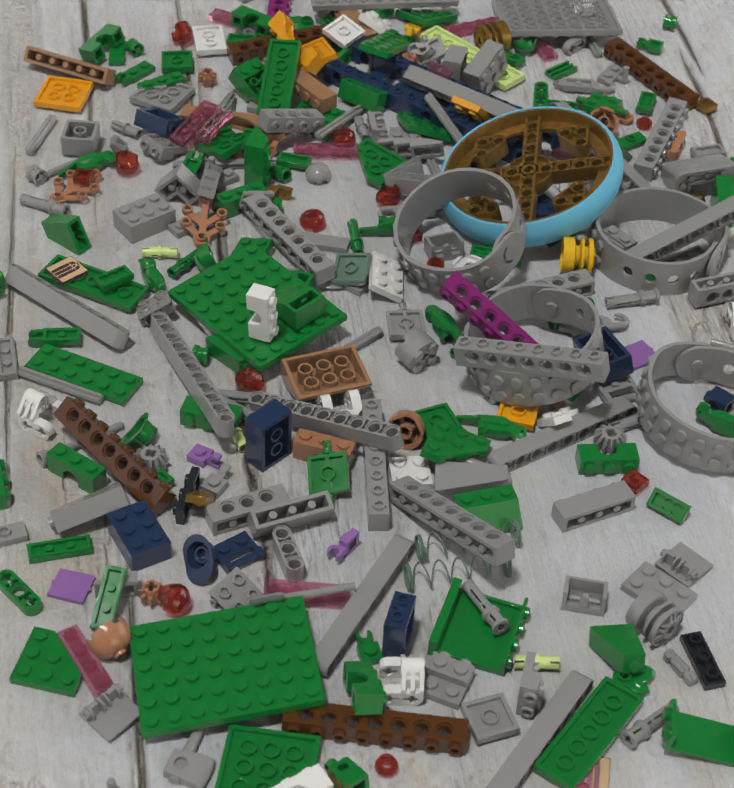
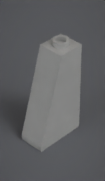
M435 462L434 491L452 502L454 494L511 484V473H508V465Z
M118 481L51 510V517L48 518L51 528H56L57 532L60 533L129 504Z

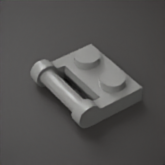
M629 375L603 386L594 382L593 386L604 402L614 399L612 398L613 396L630 391L631 393L625 396L630 401H634L637 392L640 393L636 391L638 386Z

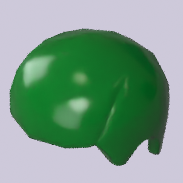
M516 37L513 46L519 52L530 53L535 49L537 39L533 37H520L517 40Z

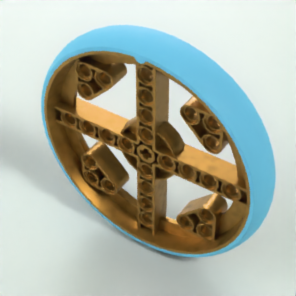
M540 106L504 113L475 127L451 149L442 165L440 173L456 168H469L476 161L477 168L493 172L507 181L515 195L519 196L518 203L527 224V235L524 248L556 242L563 239V236L569 237L599 218L618 193L623 177L624 160L617 139L598 119L571 108ZM543 132H557L560 147L577 158L550 161V159L541 155ZM524 135L521 157L515 159L506 167L490 168L508 154L509 149L506 140ZM591 148L594 150L597 156L589 157V155L591 154ZM595 180L587 191L586 184L583 181ZM574 182L553 198L555 214L536 219L539 194L548 190L552 184ZM469 196L468 202L465 197L442 205L446 216L458 230L468 237L487 245L493 246L508 224V221H502L499 204L486 196Z

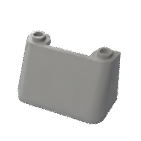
M722 154L667 162L661 170V177L666 187L681 192H690L691 185L714 182L716 175L733 176L734 184V161Z

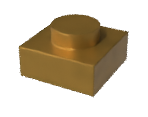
M706 97L696 101L695 107L704 114L717 110L718 104Z

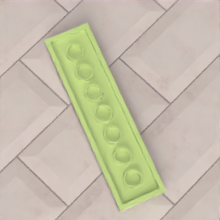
M438 25L416 35V41L419 43L423 42L421 37H424V35L428 36V40L440 35L445 50H448L450 44L468 47L466 67L480 50ZM508 65L494 85L505 91L525 80L526 74Z

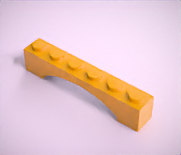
M279 10L268 22V25L271 27L270 31L277 36V39L295 40L293 33L295 23ZM311 46L310 48H301L298 63L304 71L316 75L327 63V60Z

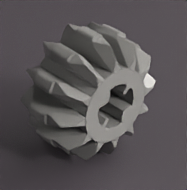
M609 423L605 426L602 424L600 428H596L593 444H597L598 450H602L603 454L609 453V455H612L615 452L616 443H626L627 434L624 433L623 428H618L617 425L611 426Z
M152 443L150 446L143 445L142 449H137L135 456H140L147 462L146 466L148 468H152L155 471L160 468L165 470L168 463L167 453L164 448H160V445L153 446Z

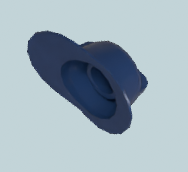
M200 534L188 537L183 546L186 573L188 579L196 585L204 584L209 580L217 556L215 547Z

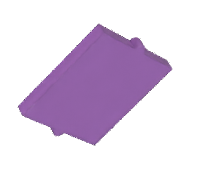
M643 340L625 346L632 355L634 371L647 366L648 358L650 355L655 354L653 348L649 347Z
M60 568L55 579L52 580L47 597L83 605L88 594L92 592L91 587L96 577Z

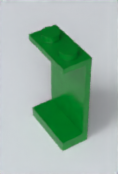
M672 698L669 705L665 706L662 711L664 727L661 738L664 739V749L734 766V726L677 712V699Z

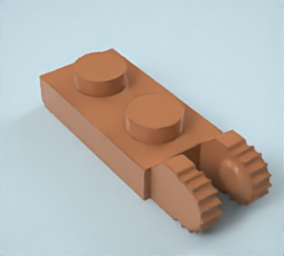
M679 130L675 134L676 140L672 141L671 149L667 151L666 158L669 159V162L679 159L685 146L686 131Z

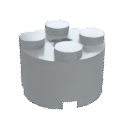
M417 328L407 333L403 337L405 341L402 345L399 343L395 350V355L411 371L417 374L423 366L427 364L432 365L436 361L437 357L435 355L439 345L425 331Z

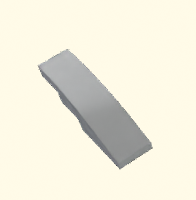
M413 137L378 139L379 145L401 157L412 156V158L425 159L445 156L443 141Z
M206 162L197 195L214 199L222 171L221 166Z

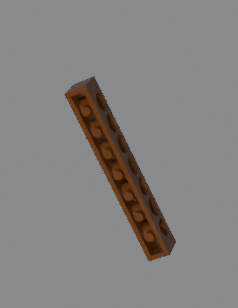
M330 23L293 30L295 40H301L302 45L321 37L330 46L336 44L322 33L323 28ZM273 34L228 43L227 57L232 66H238L255 57L262 61L263 58L267 57L270 39H277V36Z
M620 37L605 42L603 55L619 67L629 66V74L665 101H668L669 97L687 101L689 111L696 109L695 103L699 100V94Z
M66 396L53 415L140 501L145 500L151 511L162 514L176 496L171 490L172 486L164 480L161 481L158 478L159 474L154 469L148 468L146 466L147 462L143 458L135 456L133 454L134 450L129 445L123 444L121 442L122 438L118 434L110 432L108 430L110 428L109 425L102 420L99 421L96 418L98 415L91 409H87L84 401L78 397L74 399Z
M332 703L283 713L282 731L321 736V739L334 740L336 742L377 745L384 748L394 747L429 753L438 752L453 756H465L469 719L384 709L380 715H355L352 706Z

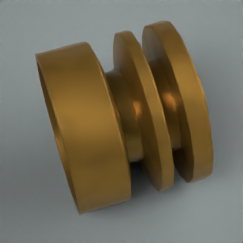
M500 19L475 27L473 36L477 48L480 49L488 39L503 44L504 51L510 49L512 42L511 32L504 20Z

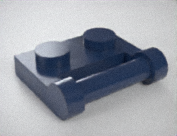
M246 531L214 545L217 554L215 561L227 575L236 566L239 568L253 560H260L265 557L263 548L258 546Z

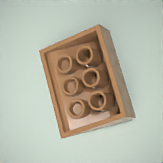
M354 344L281 359L282 379L286 388L298 401L318 398L320 395H333L372 386V382Z

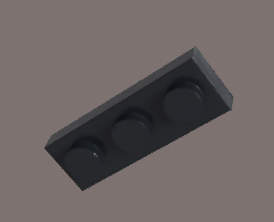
M192 466L190 473L185 476L184 488H181L179 491V501L173 506L176 524H185L192 503L185 502L186 494L198 490L201 482L200 467Z

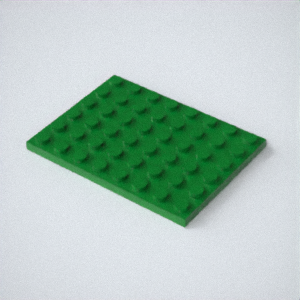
M254 243L168 290V294L174 302L260 373L347 320V314L324 298L325 313L296 330L278 316L277 325L279 326V331L270 343L249 337L248 322L255 311L247 309L246 294L253 283L275 288V291L288 283L309 286Z
M303 595L283 598V601L280 602L271 601L257 606L245 605L129 626L132 635L130 645L142 739L326 705Z

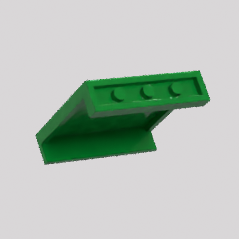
M454 577L430 636L427 655L432 656L434 651L437 653L445 651L451 655V658L459 661L461 659L469 660L475 666V669L504 677L506 668L511 669L514 656H511L512 652L516 653L519 640L517 637L523 635L525 628L523 620H528L531 608L527 607L529 598L525 597L523 605L484 595L492 605L499 608L502 617L510 622L509 628L504 633L495 635L489 623L483 621L481 611L461 588L462 579Z

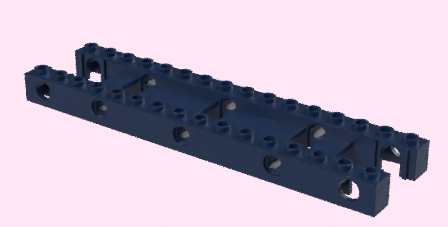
M360 40L352 46V62L359 65L361 64V58L369 60V69L373 71L372 73H365L336 59L325 65V82L339 88L340 82L335 78L355 79L387 92L386 109L395 113L408 111L413 116L429 120L431 124L440 128L445 127L425 101L424 96L428 93L407 85L401 79L409 65H414L513 107L523 109L506 100L436 72L429 67L408 60L403 56L394 55L385 59L358 49L359 44L365 40ZM387 78H391L395 81L398 80L399 82L393 85L390 82H386L384 80ZM434 96L437 101H438V100H441V101H444V102H446V103L448 102V101H445V100H443V99H440V98ZM452 103L448 107L441 105L463 137L475 127L484 123V121L478 122L474 120L470 115L464 116L460 114V111L455 109V105ZM543 132L544 137L552 139L550 147L552 150L559 151L562 149L557 132ZM511 138L506 140L509 152L501 160L511 163L521 157L523 152L522 139Z

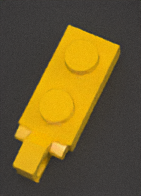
M407 23L403 30L406 31L405 35L412 37L422 33L423 27Z

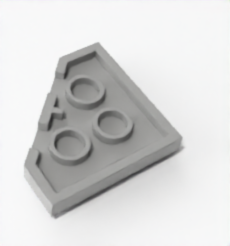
M176 83L174 87L162 85L155 86L153 90L146 91L145 88H141L130 96V102L146 108L156 106L174 113L195 93V87L184 83Z

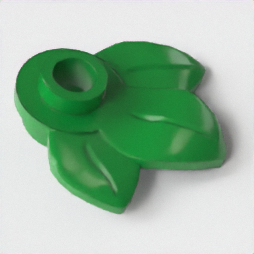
M310 16L289 17L295 23L293 30L314 26L313 18Z
M645 665L644 673L622 674L616 670L613 673L612 679L637 694L650 693V689L646 682L651 680L656 672L650 666Z

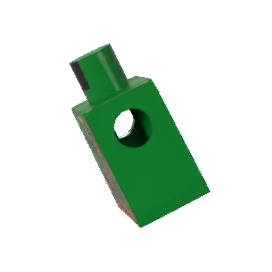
M344 757L339 761L332 758L325 763L324 769L328 772V777L333 782L334 788H370L369 775L349 757Z

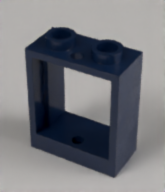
M156 106L136 109L134 125L160 136L169 137L184 133L186 118Z
M398 591L394 592L384 622L383 657H400L401 654H406L414 628L415 595Z

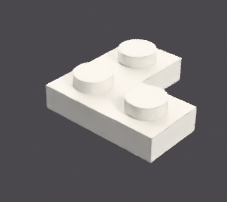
M565 406L559 408V411L542 414L543 418L536 420L538 427L556 426L571 421L572 416L579 414L578 408Z

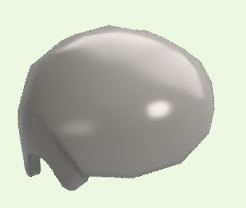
M322 162L311 164L305 171L306 179L311 183L321 185L323 181L329 183L332 178L329 167Z

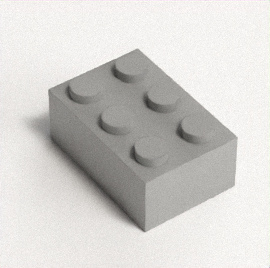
M487 39L463 71L466 84L483 92H490L491 87L499 80L500 75L508 66L503 44Z
M157 192L113 210L114 227L131 244L168 230V225L176 222L175 209Z

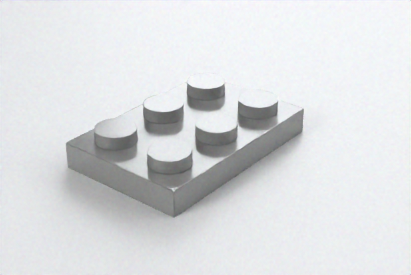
M647 561L636 569L621 584L620 590L636 599L645 590L655 587L667 597L668 602H673L676 604V607H679L684 612L697 600L698 596L696 592Z

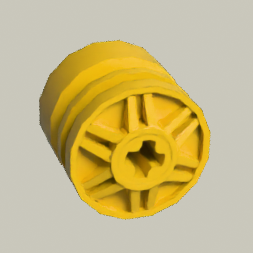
M563 236L560 250V273L572 272L574 266H577L578 270L585 267L591 275L595 263L594 239L588 238L587 245L585 246L584 237L580 239L579 245H576L575 237Z

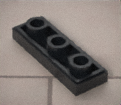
M701 631L680 635L679 640L704 691L725 687L726 680Z

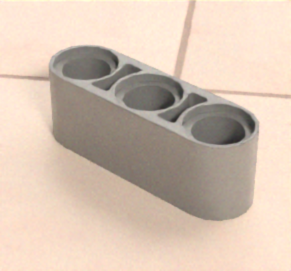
M284 525L276 526L272 531V547L287 582L292 584L299 583L304 578V560L290 528Z

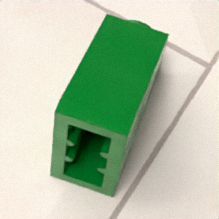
M715 176L710 199L711 206L734 195L733 176ZM734 222L728 224V226L733 227Z
M53 214L41 221L47 238L76 255H80L92 247L79 216Z
M216 335L205 337L206 347L211 348V356L240 375L257 370Z
M633 624L590 626L588 643L590 648L622 674L644 673L646 654Z

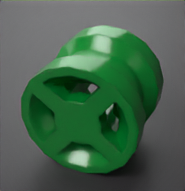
M666 14L662 28H670V30L674 31L678 16L671 17L669 14Z
M132 38L126 42L125 50L137 58L143 54L144 46L138 40Z
M195 344L192 349L193 354L202 365H208L211 348H202L200 345Z

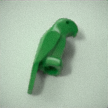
M110 150L100 153L90 152L59 172L58 177L64 178L66 177V171L75 170L78 176L84 179L92 169L100 170L106 163H115L117 161L116 154Z
M384 215L379 216V224L377 226L361 227L359 232L360 234L394 236L393 223L396 216L388 218L384 217Z
M138 259L145 286H148L155 293L160 290H166L164 277L156 268L155 260Z
M428 305L426 307V320L432 323L435 331L440 334L439 339L441 342L447 344L454 342V340L457 341L459 336H462L458 325L448 312L436 305Z
M700 402L695 411L696 416L708 424L714 432L734 438V416L722 410H712L709 403Z
M481 414L456 416L460 423L477 425L478 435L484 437L489 436L495 439L512 437L514 442L527 436V428L503 416Z

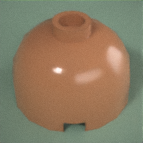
M601 106L589 114L602 122L613 135L617 132L619 118H617L613 109Z
M400 410L393 414L387 422L400 427L404 441V448L402 450L414 449L419 446L424 438V421L414 411Z
M123 617L117 618L119 622L113 623L111 620L91 634L93 638L91 641L86 640V644L95 656L101 659H112L115 657L118 660L127 654L126 649L130 645L132 635L129 625Z

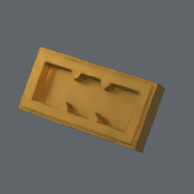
M195 490L186 494L185 502L193 503L194 506L205 507V505L214 502L215 494Z

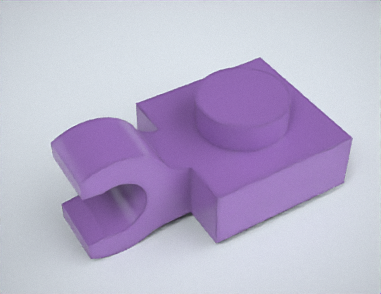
M198 443L186 455L188 462L203 468L208 464L215 469H219L223 462L219 461L222 458L220 453L214 452L213 449Z
M352 528L348 533H344L339 540V545L328 547L327 556L329 557L331 554L336 553V562L341 561L343 556L347 557L359 546V531Z

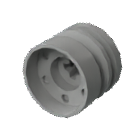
M652 587L642 592L634 600L627 611L625 619L628 624L634 625L636 631L642 632V636L649 639L652 645L659 646L665 643L677 631L683 621L684 611L676 607V604L673 602H668L664 594L655 587Z

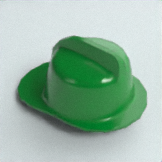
M205 233L206 244L200 247L194 255L195 263L200 271H204L216 264Z
M147 412L141 415L134 426L122 437L121 442L123 444L142 448L143 445L147 446L153 440L158 430L148 420L149 414Z

